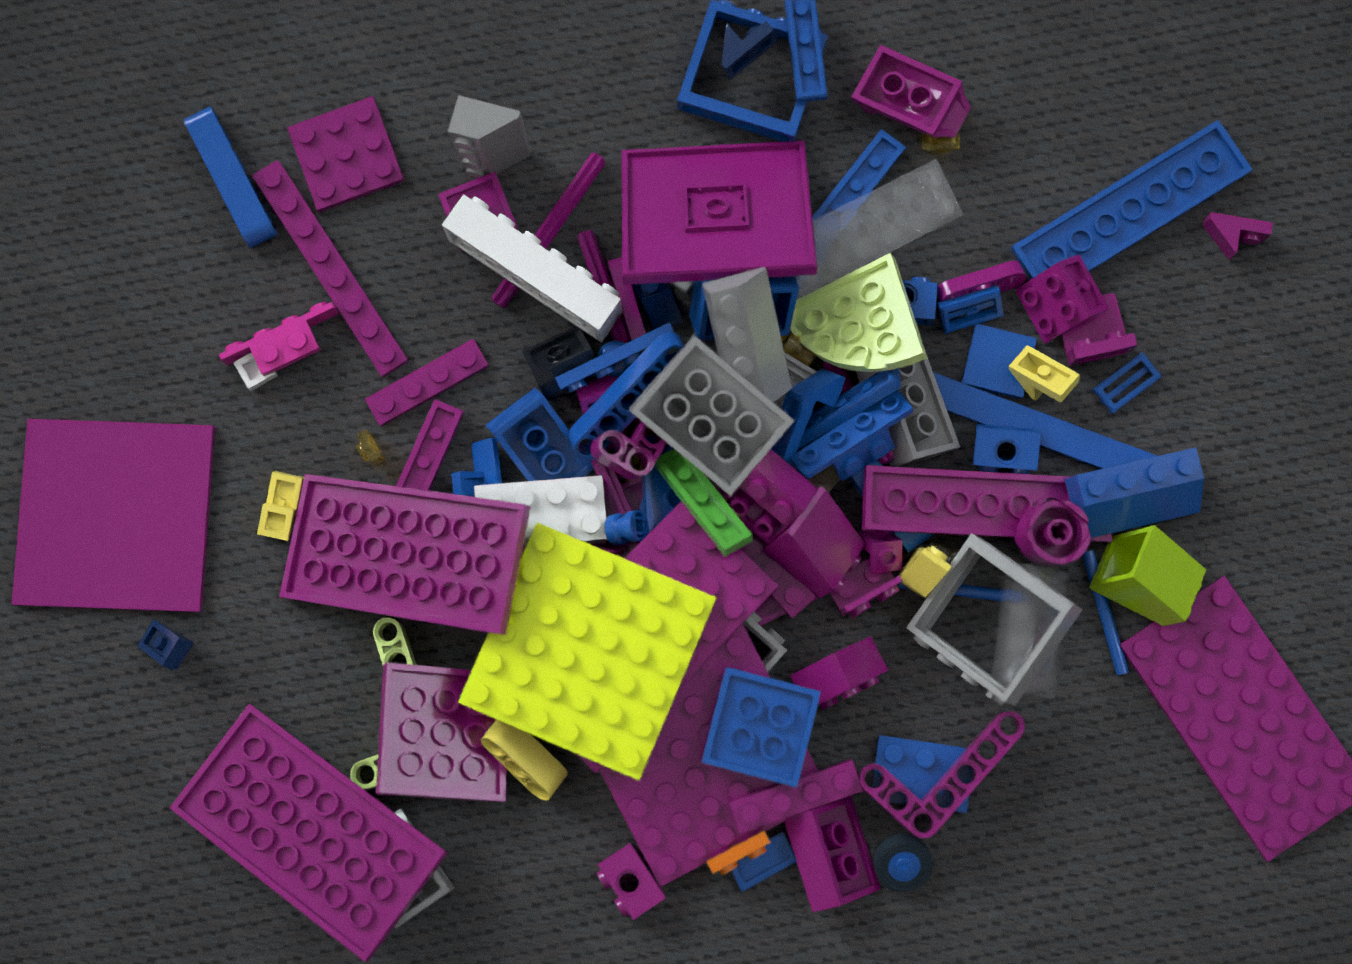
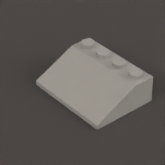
M695 336L659 373L629 408L636 417L730 496L794 422L792 418Z

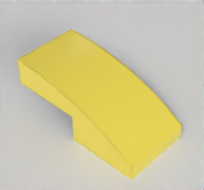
M278 471L272 472L267 501L262 506L258 535L286 541L290 539L304 477Z

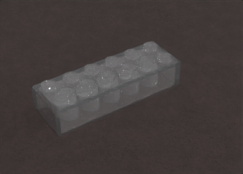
M937 159L813 220L817 275L795 276L799 285L797 299L964 215Z

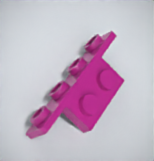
M327 302L318 303L310 308V312L300 317L298 315L290 316L281 322L282 325L272 330L270 328L262 329L253 335L254 338L244 343L238 341L226 346L225 351L220 353L219 357L228 366L252 352L261 374L265 377L321 351L311 327L340 313L333 302L328 304Z

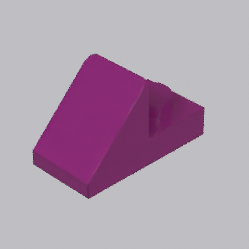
M1211 212L1203 222V227L1228 260L1237 253L1239 238L1245 244H1260V241L1264 242L1271 235L1273 222Z

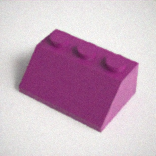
M852 796L786 818V821H784L812 912L842 906L881 889Z

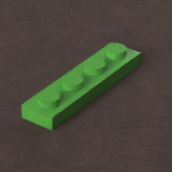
M672 449L658 457L654 464L655 468L724 557L752 542L750 531L701 470L676 449Z

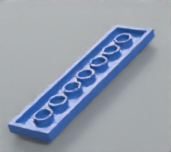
M1216 120L1017 242L1010 250L1021 263L1030 280L1057 262L1080 254L1090 272L1250 174L1253 169L1221 122Z

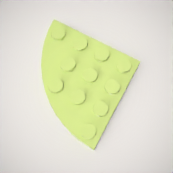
M891 253L796 300L790 330L810 352L827 363L853 371L876 372L898 369L927 359L896 259Z

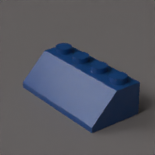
M1196 447L1082 473L1064 479L1070 502L1079 506L1088 518L1089 523L1087 524L1089 534L1091 533L1090 538L1199 513L1204 484V476Z

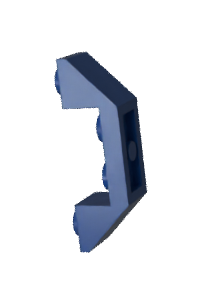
M821 369L787 392L781 410L792 418L794 422L771 448L800 474L801 472L792 462L791 456L796 453L800 446L801 438L812 415L815 402L818 401L835 407L846 377L825 369Z

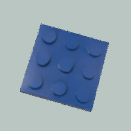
M726 667L701 763L797 787L821 691Z

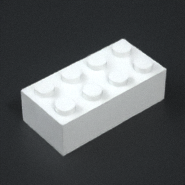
M602 476L474 486V496L477 498L521 503L531 506L523 550H525L537 522L588 544L606 543L607 541L604 530L606 512Z

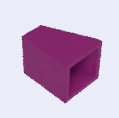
M820 486L817 488L806 510L769 545L766 544L762 550L815 595L822 598L830 592L835 594L841 589L846 581L843 578L847 570L851 571L862 559L859 553L865 546V542L826 489Z

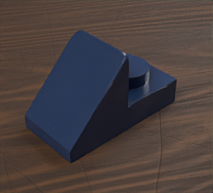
M767 21L760 26L756 25L751 28L743 40L739 38L728 24L726 25L722 67L730 80L778 42L774 29Z
M666 283L632 284L653 330L669 322L672 327L683 323L673 293Z
M153 619L137 646L159 664L173 670L174 668H179L194 642Z

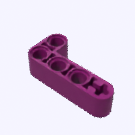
M640 420L631 438L614 430L607 431L595 438L591 444V454L597 462L622 477L635 480L651 471L666 441L655 433V444L648 442L645 437V430L652 429ZM603 440H609L613 443V455L604 451L602 446ZM631 456H635L640 460V471H636L631 467Z

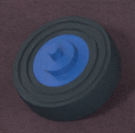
M902 833L888 837L878 846L874 855V869L878 879L885 887L896 892H909L918 889L929 879L932 872L933 860L928 846L920 838L911 834Z

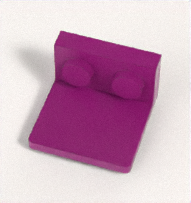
M1080 254L1057 262L1016 289L1019 299L1044 343L1050 342L1079 323L1100 315L1109 309Z
M1114 293L1102 295L1109 307L1108 310L1079 323L1061 334L1069 367L1127 354L1137 346L1135 334L1126 335Z
M870 558L857 564L851 571L847 570L843 576L846 579L844 585L837 593L833 594L830 592L829 594L842 616L850 613L851 617L854 618L872 607L869 602L877 598L879 602H882L895 595L899 591L897 586L903 580L900 575L894 578L891 572L873 573L870 570Z

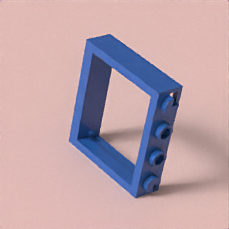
M711 0L677 99V109L781 142L795 141L807 102L796 103L790 122L692 93L716 18L748 28H753L756 25L760 26L767 21L774 29L776 36L789 40L786 18L779 17L774 19L765 16L763 12L756 9L744 10L737 8L735 4L727 0H719V2ZM820 30L823 54L826 47L828 35L823 34V32Z

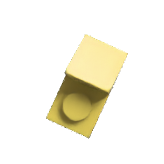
M1028 345L1009 365V371L1035 401L1044 393L1061 403L1079 383L1080 374Z

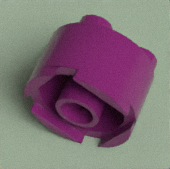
M1047 501L1031 507L1022 515L1017 526L1015 541L1023 555L1036 565L1053 567L1067 564L1080 558L1087 550L1091 533L1089 534L1087 524L1089 521L1084 511L1070 501ZM1051 528L1054 529L1053 536H1054L1056 539H1054V538L1051 536V535H1052Z

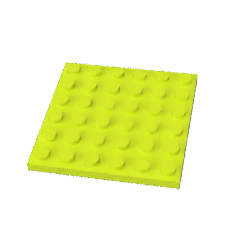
M537 522L520 560L506 635L488 633L458 703L640 781L717 598Z

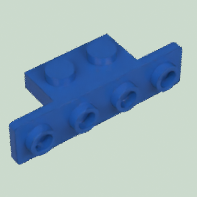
M896 390L791 456V460L806 479H810L832 464L836 475L843 482L850 476L857 474L864 466L885 456L895 448L888 428L913 412V408L903 395Z
M488 438L472 444L474 472L458 471L451 474L453 493L455 495L475 497L474 486L502 484L496 438Z

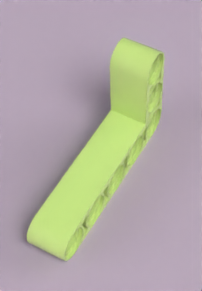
M390 617L380 619L374 626L373 635L382 664L386 662L392 663L396 655L403 654L407 659V664L417 665L403 624ZM389 624H394L397 628L396 637L391 641L384 640L383 629ZM378 755L355 763L351 769V780L363 789L376 788ZM366 765L371 766L375 773L374 779L368 784L364 783L360 778L361 769Z

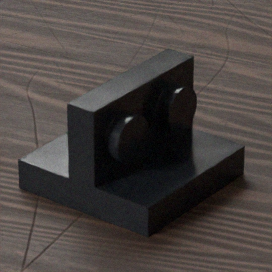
M577 326L522 351L547 401L569 391L568 389L562 391L555 377L595 359L590 345Z

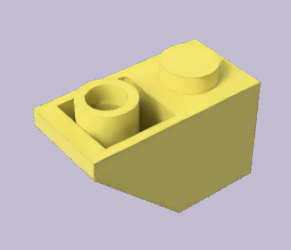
M933 546L916 548L898 574L903 580L901 583L919 596L926 598L952 567L945 562L948 556Z

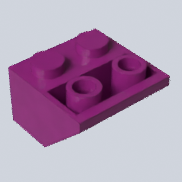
M770 449L730 496L727 493L724 500L742 523L769 545L806 510L817 488Z

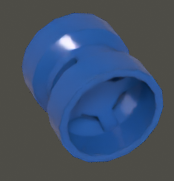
M633 510L626 512L625 515L622 513L608 515L604 523V530L607 540L616 546L626 544L628 541L632 543L642 541L649 533V525L642 511Z

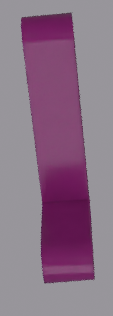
M1012 711L997 714L921 800L879 764H869L861 768L858 773L861 787L912 835L920 838L931 837L1021 737L1025 728L1024 720L1018 713ZM1005 717L1011 718L1015 723V730L1011 735H1006L1001 731L1000 722ZM983 741L990 742L994 747V754L988 760L982 758L978 751ZM962 765L969 766L973 772V778L967 784L960 782L957 777V771ZM871 769L879 771L882 777L880 785L876 788L869 787L865 782V775ZM942 789L949 791L952 797L950 805L946 808L939 807L935 800L936 794ZM896 791L902 792L906 798V804L900 810L893 809L889 803L891 794ZM924 813L930 819V827L925 832H918L914 827V819L919 814Z

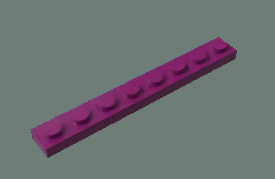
M279 160L274 161L252 175L382 378L409 362Z

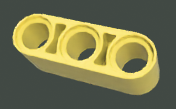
M496 719L481 738L483 746L539 799L548 801L567 776L564 766L528 732Z

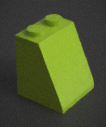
M1153 525L1112 536V542L1107 544L1089 588L1162 626L1186 622L1191 614V607L1197 592L1202 586L1206 569L1159 528Z

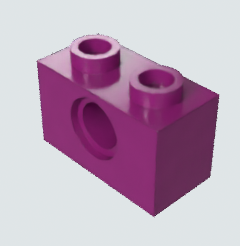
M632 842L598 864L601 870L596 874L606 889L612 887L619 897L614 902L624 917L630 915L634 920L666 898L665 893ZM631 873L638 878L639 885L636 890L626 891L622 888L620 880L624 874Z

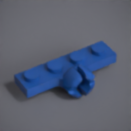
M669 322L628 343L618 340L607 342L601 347L597 358L557 376L555 379L562 391L568 389L569 393L585 387L587 385L585 380L595 375L598 379L606 376L620 377L659 335L668 331L674 332Z

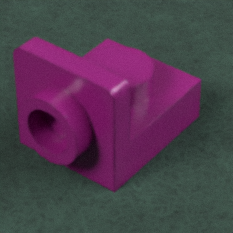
M858 532L865 542L863 548L870 554V570L873 573L902 569V539L892 532Z

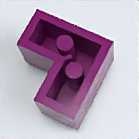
M870 636L790 676L795 685L821 691L818 705L821 710H824L839 702L836 696L841 694L843 699H846L860 692L861 690L858 685L864 690L879 683L877 676L888 671Z

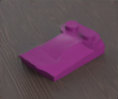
M882 45L876 51L851 97L852 102L860 105L867 113H878L933 138H955L971 109V105L964 93L962 81Z

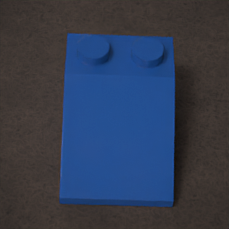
M536 388L532 389L486 424V427L527 481L584 477L594 470L591 461H582L576 457L569 440L568 428L546 398Z

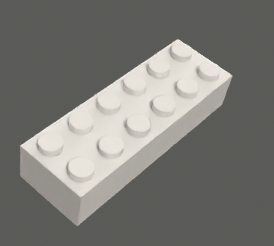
M463 194L442 224L448 240L602 343L623 313L621 299L618 297L619 292L606 283L600 286L591 280L593 275L583 267L577 266L575 269L567 264V258L556 249L552 248L548 251L540 246V239L532 233L525 231L522 234L513 228L515 223L505 215L499 214L497 217L489 212V206L481 199L474 196L471 200Z

